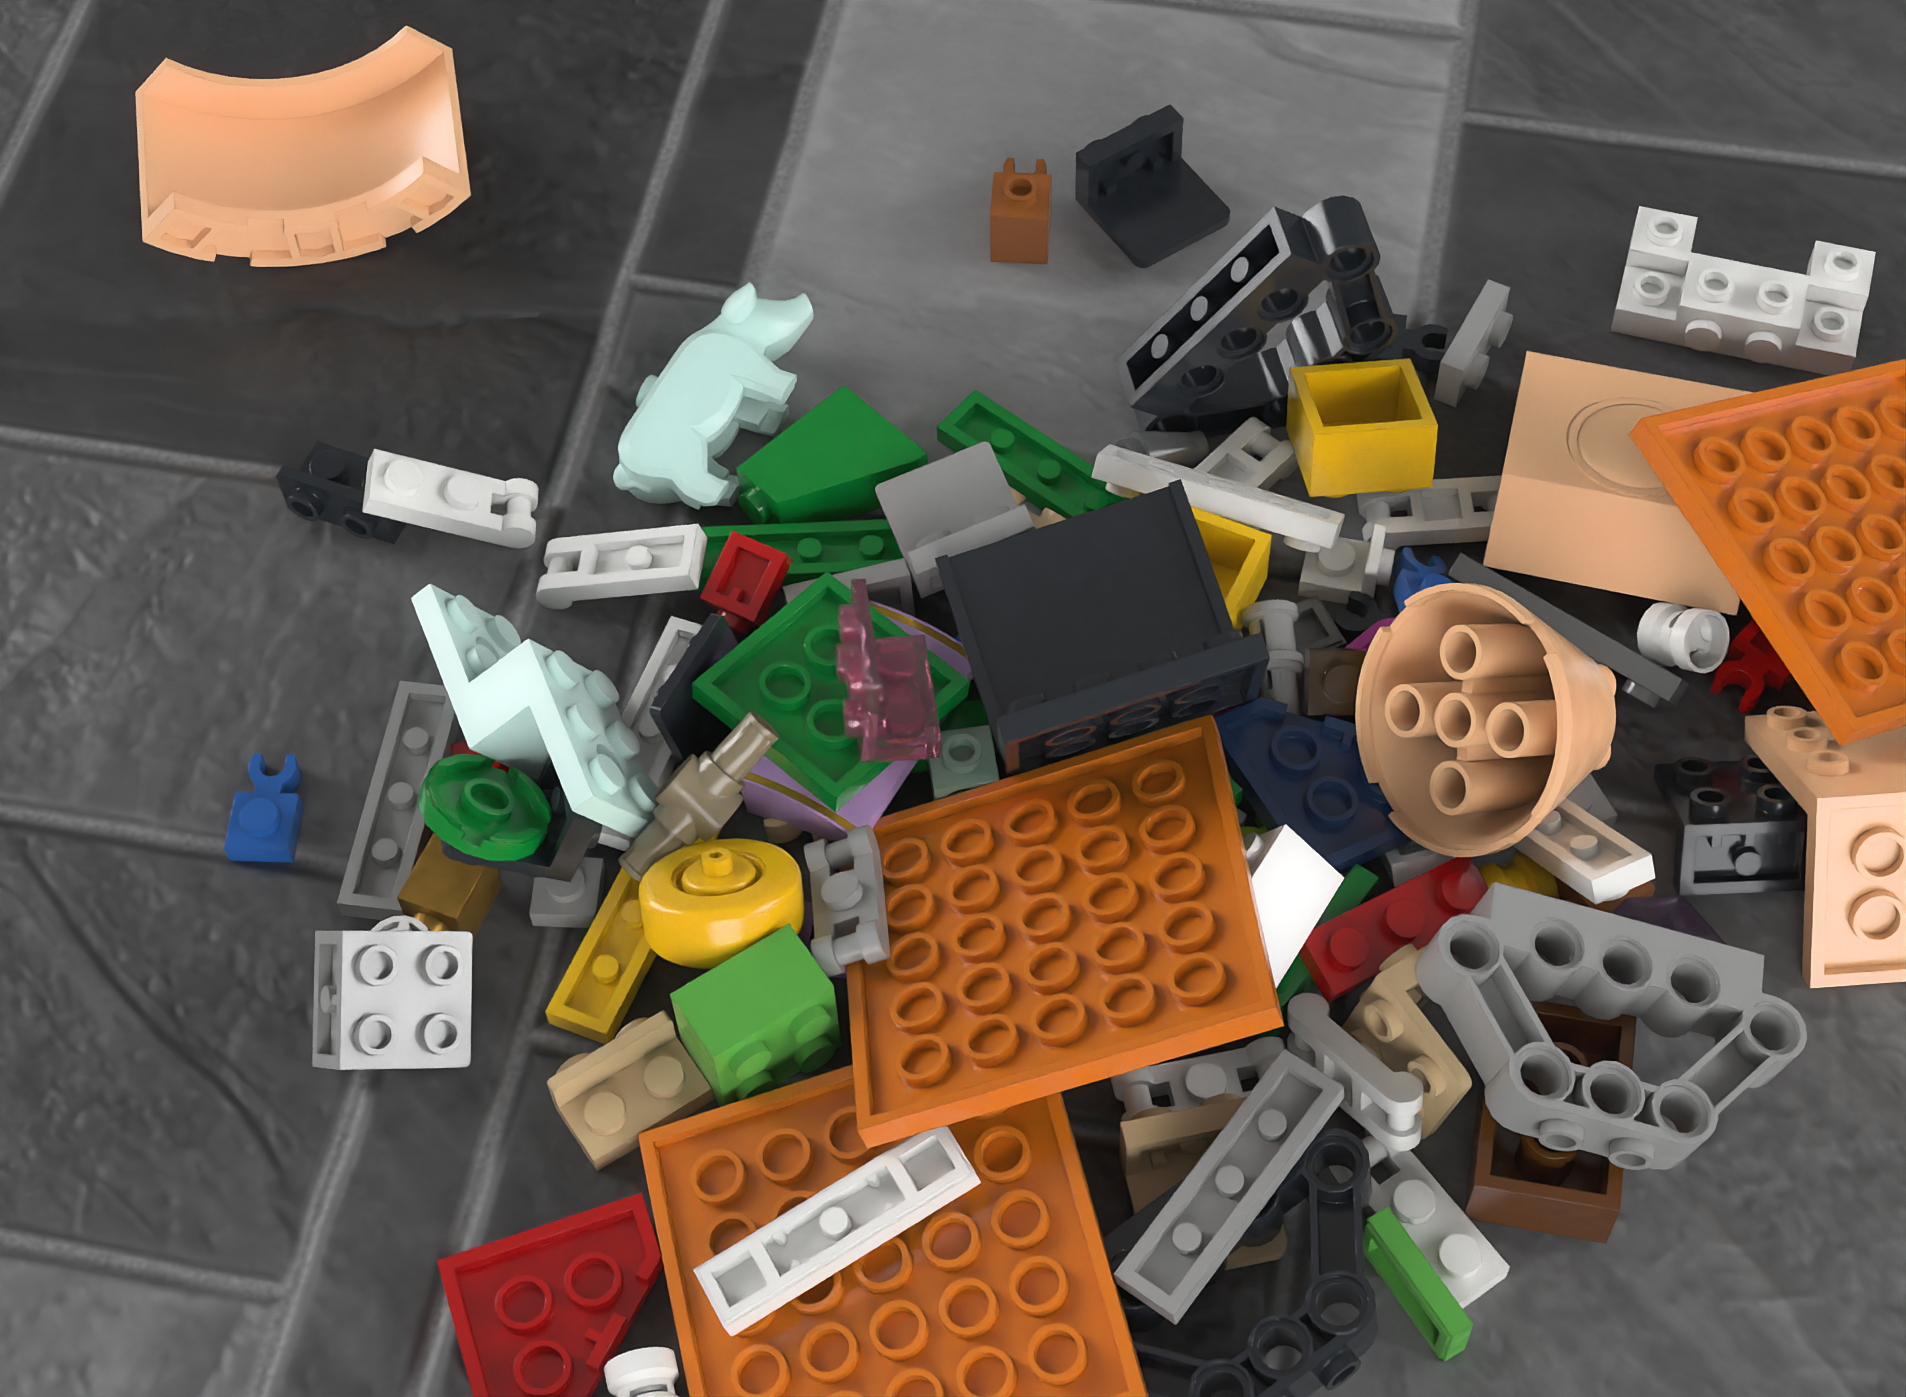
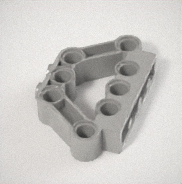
M1498 882L1492 884L1471 911V915L1461 914L1450 918L1420 954L1416 964V979L1422 991L1433 1002L1440 1004L1486 1086L1484 1090L1485 1103L1492 1117L1500 1125L1516 1133L1539 1138L1540 1143L1550 1149L1559 1151L1584 1150L1606 1156L1612 1164L1625 1169L1641 1170L1651 1168L1667 1170L1678 1166L1713 1134L1718 1122V1114L1746 1088H1757L1772 1080L1803 1051L1807 1041L1806 1024L1800 1013L1789 1002L1776 996L1762 993L1764 955ZM1537 952L1549 958L1553 965L1545 962ZM1452 954L1461 957L1470 969L1461 966L1454 960ZM1606 971L1612 973L1618 979L1619 983L1614 981L1610 976H1608ZM1674 989L1680 992L1684 996L1686 1001L1681 999L1675 993ZM1558 995L1573 999L1585 1014L1596 1019L1610 1020L1624 1013L1641 1018L1642 1022L1652 1032L1663 1037L1677 1038L1691 1031L1715 1038L1714 1047L1679 1079H1673L1662 1083L1660 1086L1641 1082L1639 1077L1629 1067L1617 1061L1604 1060L1593 1064L1590 1068L1571 1063L1569 1058L1559 1048L1555 1047L1529 1001L1542 1002ZM1754 1037H1756L1763 1044L1764 1047L1759 1045L1755 1041ZM1521 1077L1532 1081L1537 1086L1541 1095L1527 1088ZM1591 1096L1600 1099L1606 1105L1609 1113L1602 1111L1594 1103ZM1661 1115L1670 1119L1674 1123L1677 1131L1671 1129L1664 1122Z

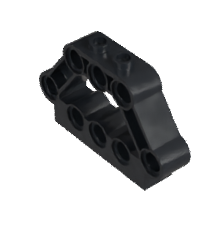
M1344 195L1330 197L1315 204L1303 216H1298L1274 206L1116 360L1130 408L1134 409L1141 431L1190 432L1201 430L1206 437L1235 432L1251 417H1256L1273 429L1285 427L1287 424L1290 367L1373 361L1391 345L1398 335L1399 328L1381 280L1375 274V269L1379 265L1381 256L1358 200ZM1322 281H1327L1326 301L1315 311L1307 312L1294 319L1286 329V338L1277 347L1257 354L1267 342V333L1276 324L1291 320L1302 313L1308 304V295Z
M1339 1128L1319 1131L1270 1197L1265 1207L1259 1212L1227 1255L1228 1257L1241 1246L1257 1247L1272 1241L1281 1230L1284 1214L1306 1199L1310 1204L1312 1284L1309 1286L1305 1297L1306 1304L1290 1316L1286 1314L1270 1315L1260 1320L1250 1331L1247 1349L1232 1360L1212 1359L1206 1361L1133 1341L1149 1397H1210L1219 1390L1228 1389L1238 1392L1242 1397H1309L1322 1386L1328 1391L1333 1390L1355 1374L1361 1366L1359 1357L1365 1354L1373 1345L1378 1332L1375 1292L1369 1281L1365 1278L1363 1210L1368 1205L1372 1194L1369 1152L1361 1139L1352 1132ZM1336 1165L1346 1167L1354 1173L1348 1181L1338 1185H1330L1317 1178L1323 1169ZM1186 1177L1103 1238L1113 1275ZM1227 1257L1204 1288L1215 1284L1224 1274L1228 1263ZM1120 1298L1129 1330L1132 1332H1147L1159 1326L1165 1319L1164 1316L1141 1300L1128 1301ZM1339 1302L1351 1304L1359 1310V1315L1353 1322L1340 1326L1326 1322L1321 1318V1315L1328 1306ZM1277 1346L1293 1347L1302 1354L1298 1363L1287 1370H1275L1263 1362L1266 1354Z

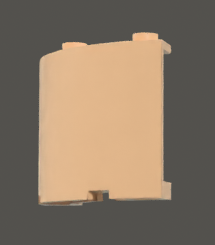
M407 25L379 48L355 61L327 71L299 77L280 79L228 77L194 69L165 58L135 92L142 240L147 244L169 252L211 262L215 261L216 254L250 258V266L288 267L326 263L386 247L385 238L405 231L410 227L418 233L451 213L471 196L452 48Z

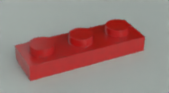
M1455 857L1314 928L1298 954L1323 997L1329 1003L1374 980L1381 973L1379 970L1380 965L1400 948L1413 944L1417 950H1420L1430 943L1439 929L1450 918L1461 914L1471 915V911L1489 888L1470 857Z

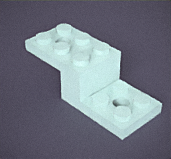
M432 584L427 585L414 595L411 600L469 749L495 759V761L508 767L518 769L537 780L550 755L573 812L636 839L655 818L652 810L658 804L654 797L659 789L644 772L637 755L641 751L640 743L633 731L621 718L616 703L619 701V694L611 680L599 670L591 671L573 662L567 654L560 650L554 652L530 639L521 644L517 631L506 618L500 615L494 617L475 607L462 595L455 597Z

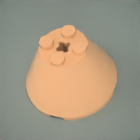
M1475 583L1440 584L1426 588L1404 601L1406 608L1400 612L1390 626L1380 627L1366 653L1357 687L1355 712L1357 742L1368 782L1379 783L1387 801L1394 810L1388 817L1405 835L1419 845L1443 855L1454 857L1483 856L1497 853L1521 841L1593 770H1599L1607 764L1611 755L1610 745L1616 725L1614 700L1616 679L1613 672L1607 666L1597 664L1587 654L1503 592Z

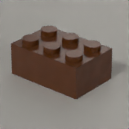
M1529 1001L1555 1047L1559 1048L1569 1058L1571 1063L1590 1068L1593 1064L1604 1060L1617 1061L1631 1070L1633 1069L1637 1017L1621 1014L1619 1017L1610 1020L1596 1019L1585 1014L1577 1006L1547 1001ZM1480 1077L1464 1214L1470 1220L1606 1244L1620 1212L1624 1168L1612 1164L1606 1156L1584 1150L1559 1151L1550 1149L1542 1145L1539 1138L1516 1133L1503 1127L1492 1117L1485 1103L1484 1090L1486 1086ZM1521 1077L1527 1088L1541 1095L1537 1086L1532 1081ZM1591 1096L1594 1103L1602 1111L1609 1113L1606 1105L1600 1099Z

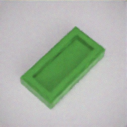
M1386 1207L1369 1217L1364 1230V1255L1438 1358H1442L1444 1362L1465 1349L1474 1325L1390 1208Z

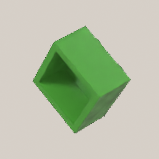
M787 924L670 994L682 1045L712 1087L714 1098L720 1107L775 1090L778 1084L799 1071L804 1073L814 1071L827 1063L834 1055L835 1050L842 1046L834 985L790 924Z

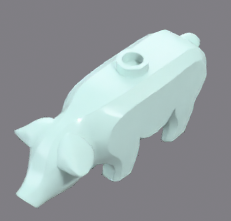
M750 282L728 297L721 309V314L714 321L689 336L680 345L659 377L649 375L645 379L636 399L638 409L627 424L618 444L620 464L614 471L613 480L619 489L629 490L636 498L648 503L665 504L683 501L685 504L698 510L701 506H733L740 495L738 476L730 475L729 470L719 465L715 459L730 447L740 428L775 437L786 422L789 415V405L784 403L795 388L797 375L780 370L772 362L783 356L793 347L813 320V309L807 295L802 293L794 299L785 301L757 298L754 286Z

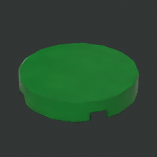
M455 754L437 760L420 786L418 808L426 825L442 841L467 855L489 861H516L532 855L537 850L547 834L548 824L551 820V807L541 788L525 773L513 767H510L508 773L494 768L492 765L495 759L483 755Z

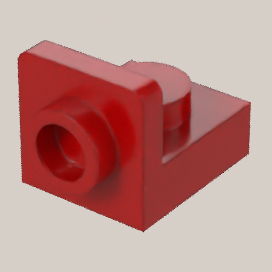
M732 531L700 599L715 610L717 615L724 616L733 632L747 636L751 627L757 630L769 620L766 615L793 560L784 552Z

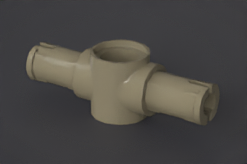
M751 710L713 753L705 751L699 758L694 754L690 755L655 795L654 799L658 802L657 806L652 810L655 818L620 856L618 862L623 869L638 882H641L643 876L653 864L671 852L680 849L685 843L692 845L698 838L704 842L711 839L743 801L744 797L739 794L745 787L742 779L778 740V732L761 716Z

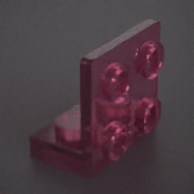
M852 579L850 604H841L838 607L841 644H836L835 648L838 683H847L849 697L843 699V720L846 738L857 737L861 763L940 758L942 740L925 635L874 638L866 580Z

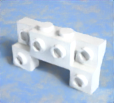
M1639 206L1611 332L1829 376L1851 370L1856 357L1862 314L1869 296L1876 252L1816 240L1808 263L1807 273L1804 275L1692 253L1691 248L1698 217Z

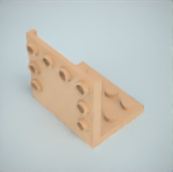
M1776 706L1768 709L1767 715L1745 716L1744 740L1808 814L1802 978L1810 988L1906 982V726L1840 746L1817 711L1807 712L1805 709L1795 706Z

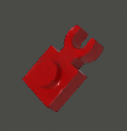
M1754 619L1731 642L1726 655L1731 661L1723 663L1717 669L1710 692L1717 695L1728 684L1742 686L1746 692L1742 697L1738 711L1746 714L1757 706L1765 683L1780 692L1792 679L1793 675L1789 672Z

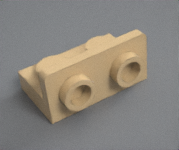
M661 1011L650 1018L642 1017L631 1021L618 1032L615 1039L591 1054L581 1053L568 1059L560 1066L556 1075L547 1081L557 1112L597 1172L640 1146L639 1133L682 1120L715 1100L712 1087L676 1037L673 1021L666 1011Z

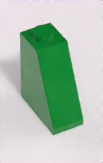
M842 385L736 468L740 489L738 501L747 517L757 525L764 523L841 521L882 508L876 495V486L927 465V452L846 386Z

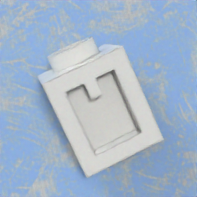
M1374 525L1371 543L1338 537L1331 549L1321 546L1319 552L1306 551L1298 595L1309 598L1317 595L1320 600L1347 604L1351 591H1360L1374 599L1376 585L1389 586L1395 550L1384 548L1387 526Z

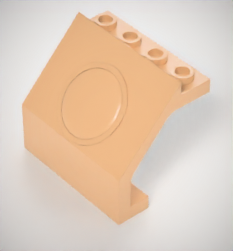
M1527 351L1483 566L1737 616L1740 597L1717 566L1629 433L1638 421L1644 417L1754 392Z

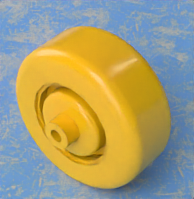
M740 838L717 839L680 848L653 864L647 870L639 885L638 894L644 935L648 945L665 960L691 968L713 969L787 924H790L798 935L806 918L801 871L796 860L782 848L758 840Z

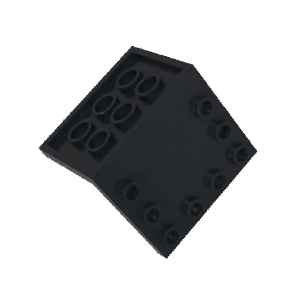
M1181 479L1170 482L1168 487L951 557H948L946 554L935 558L936 567L1007 778L1206 715L1223 712L1257 699L1270 660L1267 647L1261 632L1243 638L1241 630H1234Z

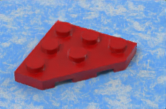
M642 1192L437 1260L473 1397L592 1396L605 1373V1365L613 1359L664 1268L661 1252Z

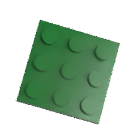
M825 572L692 682V698L732 730L751 710L761 716L779 734L778 740L764 756L836 813L968 696L970 681L834 576Z

